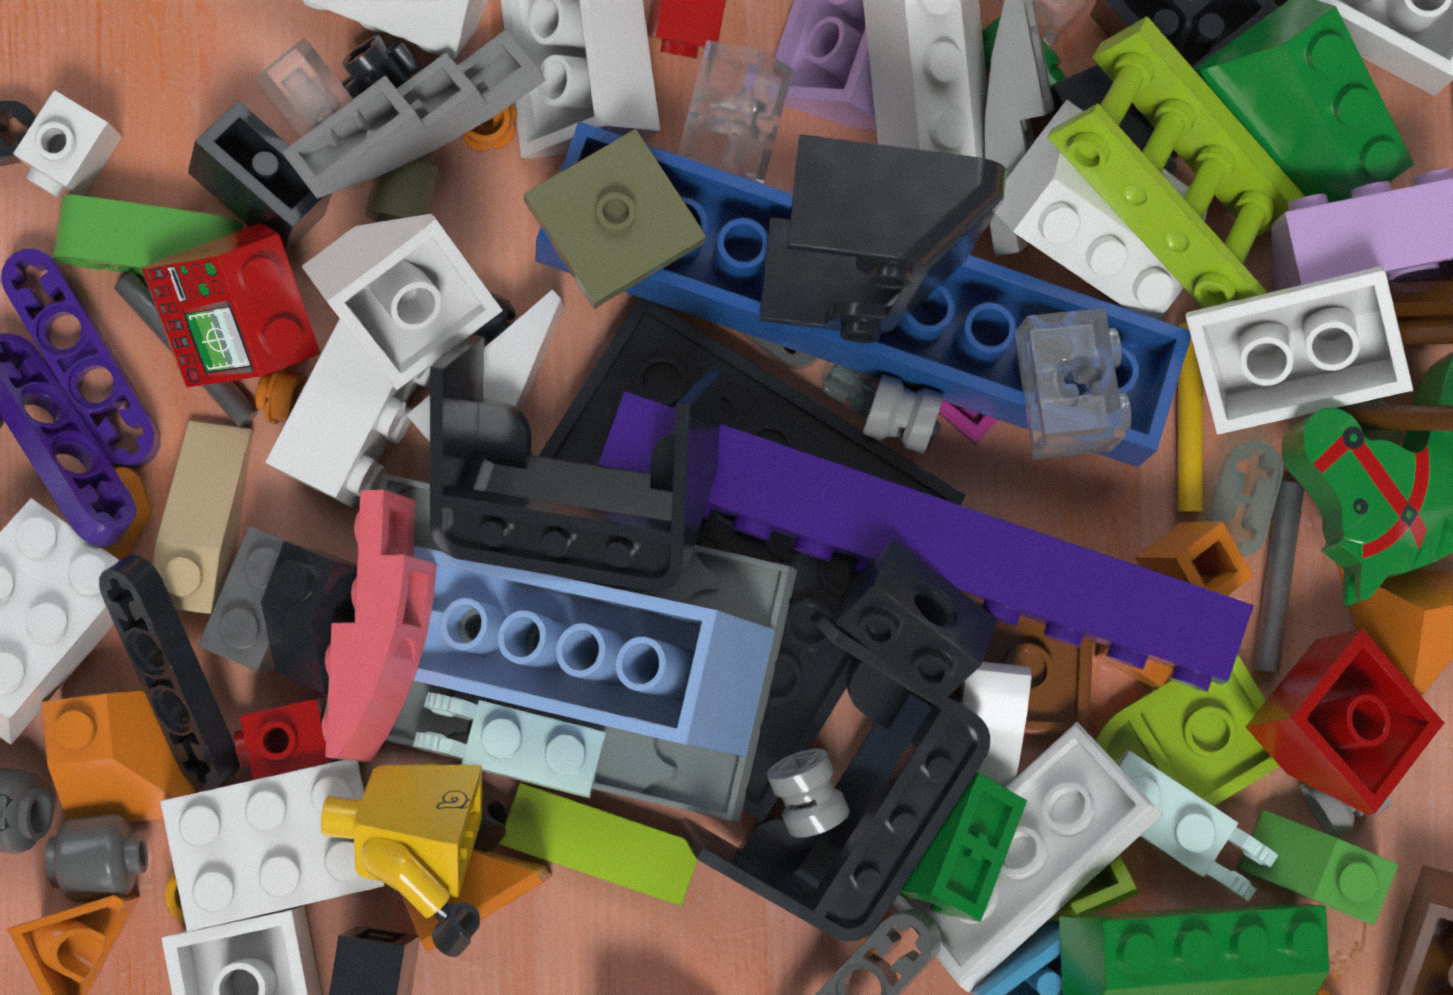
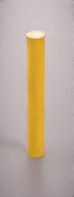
M1188 323L1178 324V327L1189 330ZM1192 338L1190 339L1178 379L1177 513L1185 514L1203 513V379Z

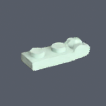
M433 692L427 693L424 707L440 716L450 718L454 716L473 721L467 744L448 739L442 734L426 731L425 733L416 732L413 747L461 760L462 765H481V769L484 772L590 798L606 739V732L481 700L478 701L477 705L455 697Z
M1126 750L1117 765L1163 813L1139 837L1198 876L1204 877L1207 875L1240 898L1249 902L1257 889L1251 886L1248 879L1235 871H1229L1214 860L1227 841L1242 850L1244 855L1255 863L1266 865L1270 868L1278 857L1277 853L1249 834L1236 827L1238 822L1139 756Z

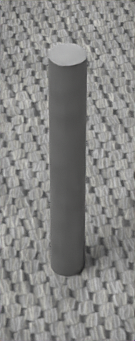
M133 272L125 275L115 285V291L172 353L149 289ZM232 381L202 385L239 428L247 425L259 412Z
M1279 482L1253 670L1279 674L1305 490L1300 483Z

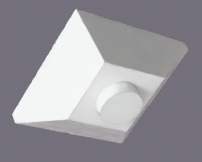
M432 214L355 226L301 266L327 303L396 390L400 389L503 311Z

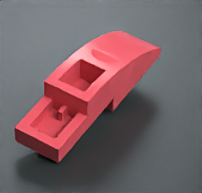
M384 489L360 491V511L357 513L354 522V534L358 543L357 576L353 581L351 589L352 603L355 608V623H331V643L328 645L325 655V665L329 675L328 709L322 721V731L326 741V757L357 762L372 761L389 735L406 701L418 670L428 633L434 599L436 563L414 557L416 500Z

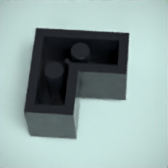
M1097 0L1090 16L1109 38L1141 19L1148 17L1195 70L1198 65L1279 7L1273 0H1192L1191 2L1189 0Z

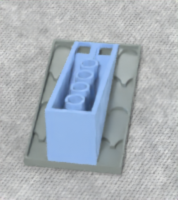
M382 473L379 490L384 489L416 500L414 557L436 563L432 611L418 670L406 701L385 741L413 747L416 732L425 733L430 731L442 734L448 739L467 744L473 721L454 716L451 718L432 713L430 709L424 707L428 692L463 699L477 705L478 701L481 700L606 732V739L592 789L740 822L746 797L745 792L750 780L761 732L760 726L763 723L775 670L774 665L779 653L790 605L789 599L792 596L797 569L695 545L690 564L679 580L669 589L650 592L459 560L444 553L432 537L430 531V484ZM327 700L325 712H326V710L328 709V700Z

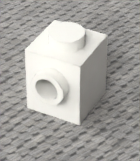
M54 90L13 154L30 167L25 178L47 193L58 198L63 189L74 195L85 196L122 139V136L108 122Z

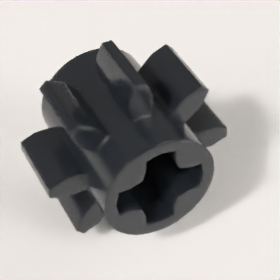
M376 35L358 45L344 58L342 65L350 76L341 81L340 85L351 100H353L384 76L397 89L411 79L410 75L420 69L421 66L404 43L395 39L387 46L383 39Z

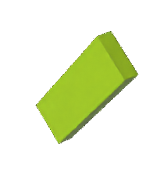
M522 782L519 784L505 825L506 834L499 842L500 845L679 906L683 905L697 863V859L684 837Z

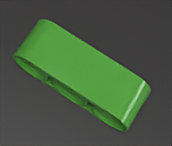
M66 194L62 195L52 259L78 267L124 274L133 272L135 275L144 276L141 270L142 266L243 230V223L231 218L207 213Z

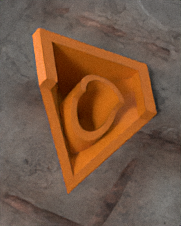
M1337 565V569L1343 585L1344 569ZM1414 569L1408 573L1386 578L1369 599L1361 602L1358 601L1349 606L1356 630L1362 628L1421 696H1423L1453 659V574L1445 571Z
M131 892L125 897L112 895L7 928L41 995H88L140 897Z

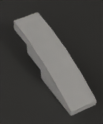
M1004 0L991 58L985 114V158L1002 164L1007 170V179L1035 142L1031 118L1055 111L1034 0ZM995 213L990 221L994 257L1017 253L1030 245L1029 242L1012 232Z
M504 30L459 65H456L451 57L444 53L397 89L384 76L282 153L316 198H320L381 176L437 150L493 118L546 80L535 62L507 30Z

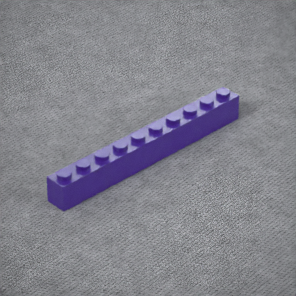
M624 391L598 465L650 474L651 455L654 447L666 434L675 431L676 408ZM720 424L718 470L703 519L708 518L711 509L735 517L732 528L745 534L769 540L773 530L796 538L793 549L806 555L830 561L834 551L857 559L858 562L855 570L860 573L894 539L970 599L982 602V608L994 616L997 621L1017 626L1020 616L1046 624L1042 635L1078 648L1081 647L1083 638L1109 646L1106 654L1107 658L1144 670L1147 660L1171 667L1173 669L1169 679L1198 690L1208 692L1211 682L1223 685L1229 681L1254 605Z

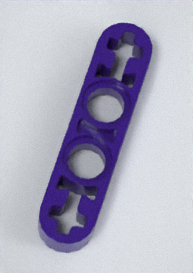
M23 249L15 252L6 260L2 268L1 283L5 293L71 403L108 460L128 468H139L147 465L156 457L161 447V434L158 426L63 268L56 260L40 250ZM30 265L39 271L47 269L48 273L40 278L44 290L55 301L59 300L63 294L66 299L45 307L35 292L27 287L20 289V285L27 280L23 270ZM43 309L36 317L34 316L33 312L35 310ZM64 315L75 316L82 327L79 341L68 349L55 348L49 338V329L52 323ZM105 368L112 374L114 380L113 390L104 401L98 403L88 402L83 397L81 382L90 370ZM128 400L130 407L117 410ZM117 410L128 426L135 430L143 428L144 433L137 439L140 449L134 454L125 448L116 449L115 444L122 439L120 430L115 422L107 417L99 424L98 416L107 415Z
M0 333L1 417L76 534L81 539L96 546H113L120 542L136 517L137 507L132 496L39 351L31 342L21 336L11 333ZM36 405L42 407L50 413L54 422L43 423L35 420L26 412L24 406ZM66 454L73 456L83 464L86 472L75 473L67 470L58 462L56 455Z

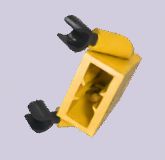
M428 762L420 765H380L372 770L362 799L326 797L321 815V833L323 836L354 839L355 871L361 877L382 881L399 891L425 918L433 915L439 921L432 931V939L436 948L449 957H457L471 943L472 935L480 926V915L477 909L468 903L460 902L452 906L447 900L450 896L459 897L473 847L475 846L486 852L493 851L505 836L506 828L503 823L506 821V811L499 801L487 799L482 802L481 765H441L437 762Z

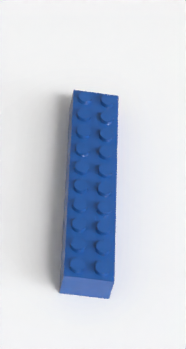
M579 121L560 172L622 136ZM647 145L706 235L705 244L624 292L881 379L882 373L901 379L905 388L916 392L926 387L944 393L942 401L1135 467H1139L1157 451L1191 339L1189 330L971 255L892 331L880 334L879 341L874 343H856L844 340L840 337V331L760 322L759 316L769 221L771 217L790 220L793 194ZM540 227L536 238L535 262L570 273Z

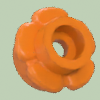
M512 104L492 118L493 124L490 127H484L480 124L464 134L465 144L479 152H487L491 147L502 149L513 140L516 129L513 126L518 118L515 106Z
M288 366L260 378L256 390L255 404L257 409L264 410L266 422L276 425L280 421H287L307 383L305 374L292 372L291 367Z

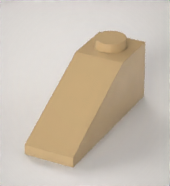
M196 421L188 422L158 532L153 566L163 579L176 611L211 615L235 560L253 429Z

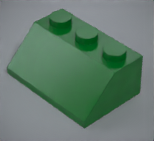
M1289 0L1195 68L1197 74L1305 197L1326 194L1328 203L1352 199L1351 190L1371 183L1391 182L1414 165L1337 7L1318 0Z

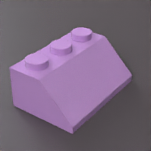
M794 0L761 96L769 101L851 128L877 130L863 0Z
M1441 169L1419 175L1414 178L1415 186L1391 190L1389 181L1367 184L1351 190L1352 199L1328 203L1326 194H1318L1289 202V211L1283 213L1272 224V292L1383 265L1388 282H1415L1453 274V169Z

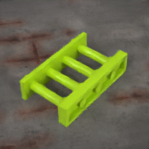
M1145 17L1101 42L1092 57L1113 81L1101 105L1096 104L1052 128L1047 138L1202 308L1265 294L1266 290L1245 268L1243 263L1255 238L1272 230V224L1283 213L1289 211V202L1305 196L1148 17ZM1131 103L1135 105L1155 128L1142 152L1119 127ZM1173 149L1195 173L1184 198L1161 174ZM1214 195L1236 219L1224 243L1202 220Z

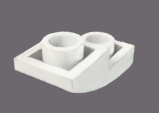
M982 662L981 666L962 683L959 701L982 718L989 729L990 748L977 772L1006 787L1017 776L1032 671L1031 667Z

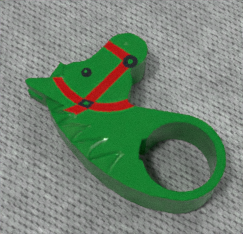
M1453 352L1437 360L1424 374L1417 390L1414 405H1453ZM1331 407L1323 408L1288 429L1282 438V459L1287 470L1309 493L1321 512L1322 531L1326 541L1321 551L1344 569L1342 599L1345 606L1369 599L1386 578L1398 576L1426 566L1453 552V431L1407 430L1401 447L1387 440H1368L1354 417L1341 409Z

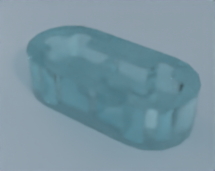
M1261 441L1242 443L1226 454L1220 467L1205 522L1223 521V523H1227L1235 517L1238 505L1244 506L1245 510L1241 527L1250 531V539L1236 543L1243 558L1253 555L1261 548L1268 532L1283 478V463L1280 455L1272 446ZM1252 454L1259 457L1258 467L1267 471V478L1255 481L1251 486L1249 496H1244L1241 493L1245 483V474L1236 470L1237 462L1241 463L1249 460Z

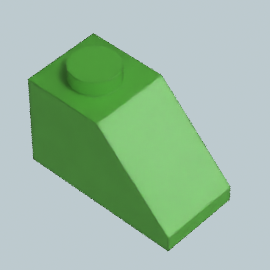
M1261 809L1250 836L1277 853L1278 857L1270 868L1266 865L1255 863L1243 853L1237 869L1317 904L1326 905L1327 908L1349 918L1374 925L1399 864L1329 834Z

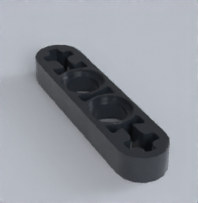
M131 554L101 573L99 589L183 776L199 790L208 791L216 789L240 769L234 741L163 579L148 560L142 556Z

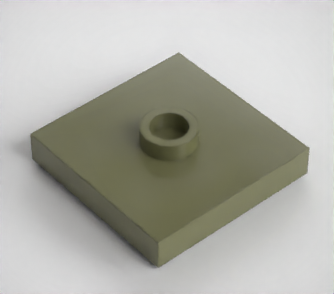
M636 129L524 193L525 204L593 309L705 244L706 235Z

